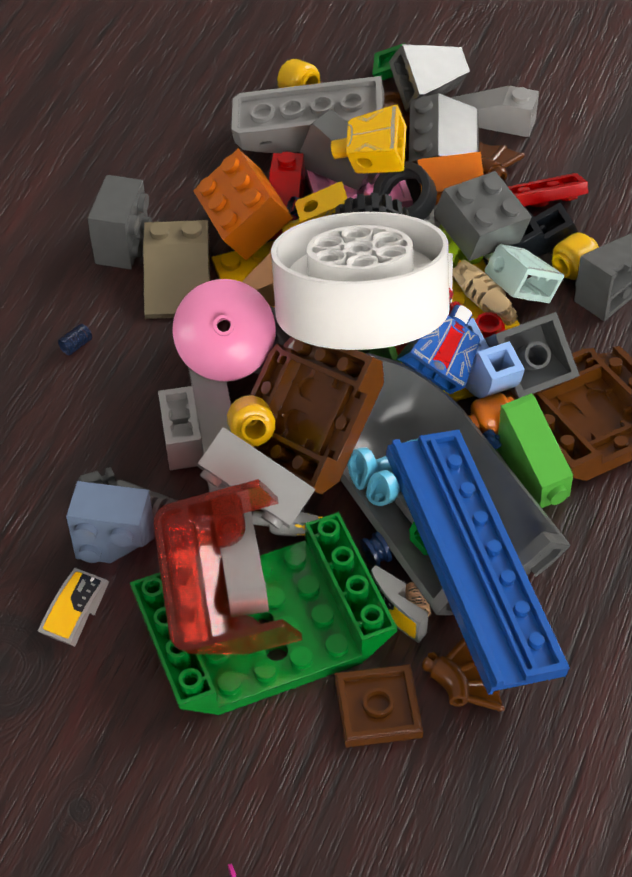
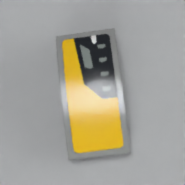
M375 565L371 570V577L396 626L407 636L419 643L427 634L428 612L405 599L406 583Z
M74 568L52 601L38 632L75 647L89 614L95 615L109 581Z

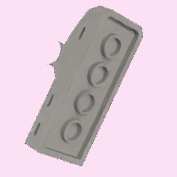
M376 76L239 93L233 98L231 129L234 141L240 148L247 151L263 153L300 152L312 122L332 109L348 123L351 118L383 109L385 101L382 77Z

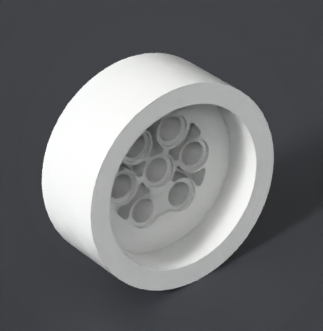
M387 212L334 214L298 224L282 233L272 245L271 259L276 320L283 331L302 342L342 350H369L392 347L414 341L433 332L443 324L449 314L448 239L438 227L422 219Z

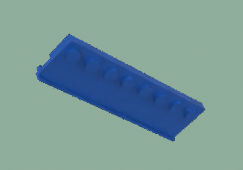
M460 430L421 435L417 441L401 443L400 439L392 440V444L387 447L386 457L399 483L400 490L487 694L490 695L494 691L565 677L570 667Z

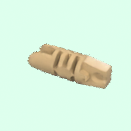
M465 259L453 268L452 276L461 287L463 293L483 312L497 314L507 326L515 324L518 316L514 307L512 308V303L506 297L505 291L485 272Z

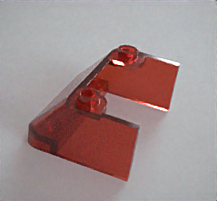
M259 479L166 504L155 515L154 531L169 635L173 645L185 653L250 654L302 640L301 632L283 619L260 624L255 618L248 615L231 618L220 549L232 546L241 540L246 529L244 513L279 504L278 497Z

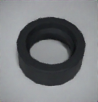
M404 162V171L380 173L374 183L373 193H378V196L389 195L393 187L399 182L406 179H417L422 185V191L418 200L407 208L409 216L424 220L430 215L436 205L437 191L435 183L420 165L413 162Z

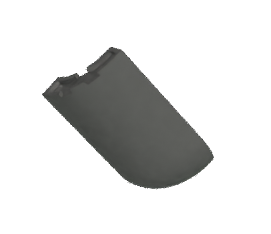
M366 353L383 362L384 384L354 449L367 447L372 451L375 459L386 456L387 447L392 444V440L400 439V442L404 443L417 439L421 435L460 430L526 574L528 575L532 572L536 577L553 564L571 546L570 543L465 411L446 392L416 370L395 360ZM346 465L340 480L376 531L383 536L391 552L436 615H453L429 555H423L410 541L409 529L412 523L395 501L384 506L373 505L366 497L367 487L363 490L356 488Z

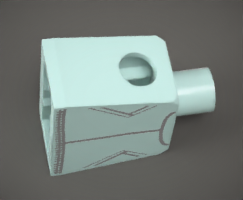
M499 244L493 253L485 255V258L489 261L485 268V273L514 298L550 303L565 276L523 248Z

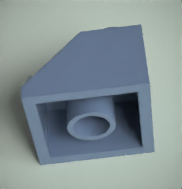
M77 481L66 515L76 559H82L89 563H112L136 548L145 546L154 539L156 531L149 490Z

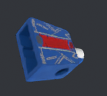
M455 305L442 325L433 332L409 342L398 355L397 360L416 370L448 394L465 388L480 343L479 336L467 328L472 312L464 306Z

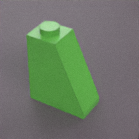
M531 393L501 405L498 429L501 447L496 450L541 508L551 504L557 505L562 503L567 497H570L573 473L536 398Z

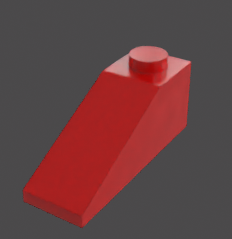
M273 153L269 182L286 207L291 197L303 198L304 153ZM293 216V219L290 221L299 219V217ZM282 229L271 239H277L283 233Z

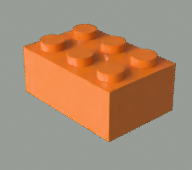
M239 148L233 154L226 157L222 164L208 177L204 178L193 190L222 240L246 261L293 219V216L263 171Z

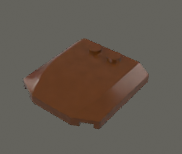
M292 336L283 346L277 343L269 352L250 394L260 397L268 403L275 417V430L272 437L266 443L254 446V448L315 488V492L323 494L340 481L384 384L383 362L358 350L315 346L297 340Z
M621 346L613 347L610 353H596L594 348L581 349L572 353L580 376L533 394L575 479L588 481L632 461V357ZM510 391L505 395L506 397L511 396L514 400H516L515 396Z

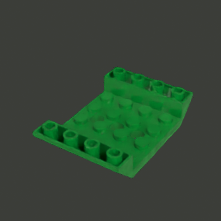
M339 512L305 523V541L260 555L269 612L231 617L223 569L175 585H171L166 571L130 582V587L179 709L215 715L224 714L360 665L397 632V626ZM264 619L274 624L270 629L264 631L254 627L256 622ZM280 649L285 651L287 656L282 660L274 661L269 659L267 654L272 650Z

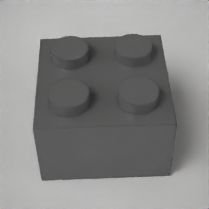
M496 171L445 188L434 212V216L469 261L493 253L499 244L511 246L520 243L532 218Z
M106 175L87 218L95 264L132 269L136 257L141 256L144 222H152V218L147 214L149 195L144 191L143 180Z

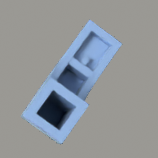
M471 318L467 328L479 336L480 343L465 388L475 397L484 398L517 387L522 380L525 369L510 341L489 348L474 318Z

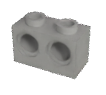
M188 386L158 391L169 469L176 470L198 466V462L203 456L193 387Z

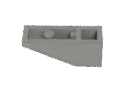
M505 86L451 98L477 108L478 128L529 138L536 120L539 91L523 87Z

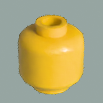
M291 59L286 61L278 72V87L285 88L320 83V73L311 63L299 59Z
M580 232L573 233L553 248L552 266L564 274V278L576 280L581 255L595 250L599 246L593 238Z
M249 395L238 398L231 404L227 413V424L233 434L254 447L266 443L272 437L275 430V417L268 403L260 397Z

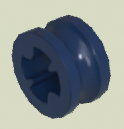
M379 532L372 533V538L369 540L367 538L360 540L363 553L372 567L375 565L380 567L381 561L387 563L392 561L389 546Z

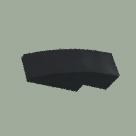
M560 202L539 215L532 216L521 242L511 246L528 250L538 257L553 251V248L559 242L573 233H578ZM483 256V260L487 265L489 261Z

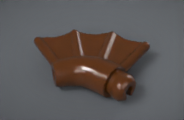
M481 141L479 142L484 175L496 171L501 179L505 181L507 178L506 168L525 157L524 153L512 151L506 145L491 146Z
M464 637L446 656L442 655L440 657L435 652H429L427 657L424 658L421 665L422 669L431 673L430 677L446 689L451 705L456 707L463 706L468 702L496 711H504L505 706L502 704L499 696L500 690L494 691L490 695L487 694Z

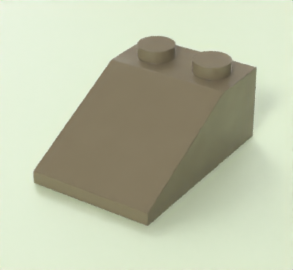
M208 220L144 222L145 319L174 318L176 310L184 297L197 286L210 281L211 247Z

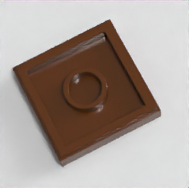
M410 664L335 673V685L345 748L423 738V727Z

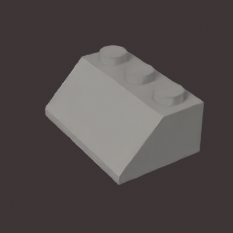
M224 427L221 428L198 462V467L203 470L200 474L203 479L217 488L222 483L234 492L231 497L249 509L252 504L264 511L261 517L277 529H280L282 525L290 528L315 491V488Z

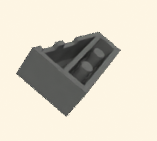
M632 233L580 257L578 277L575 281L576 292L574 301L603 321L607 320L632 299Z

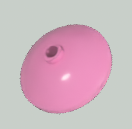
M217 279L197 286L181 301L173 320V339L180 358L193 372L213 381H235L251 375L264 364L275 342V319L268 302L253 287L237 280ZM223 320L228 321L231 325L230 329L225 332L217 328L218 323Z

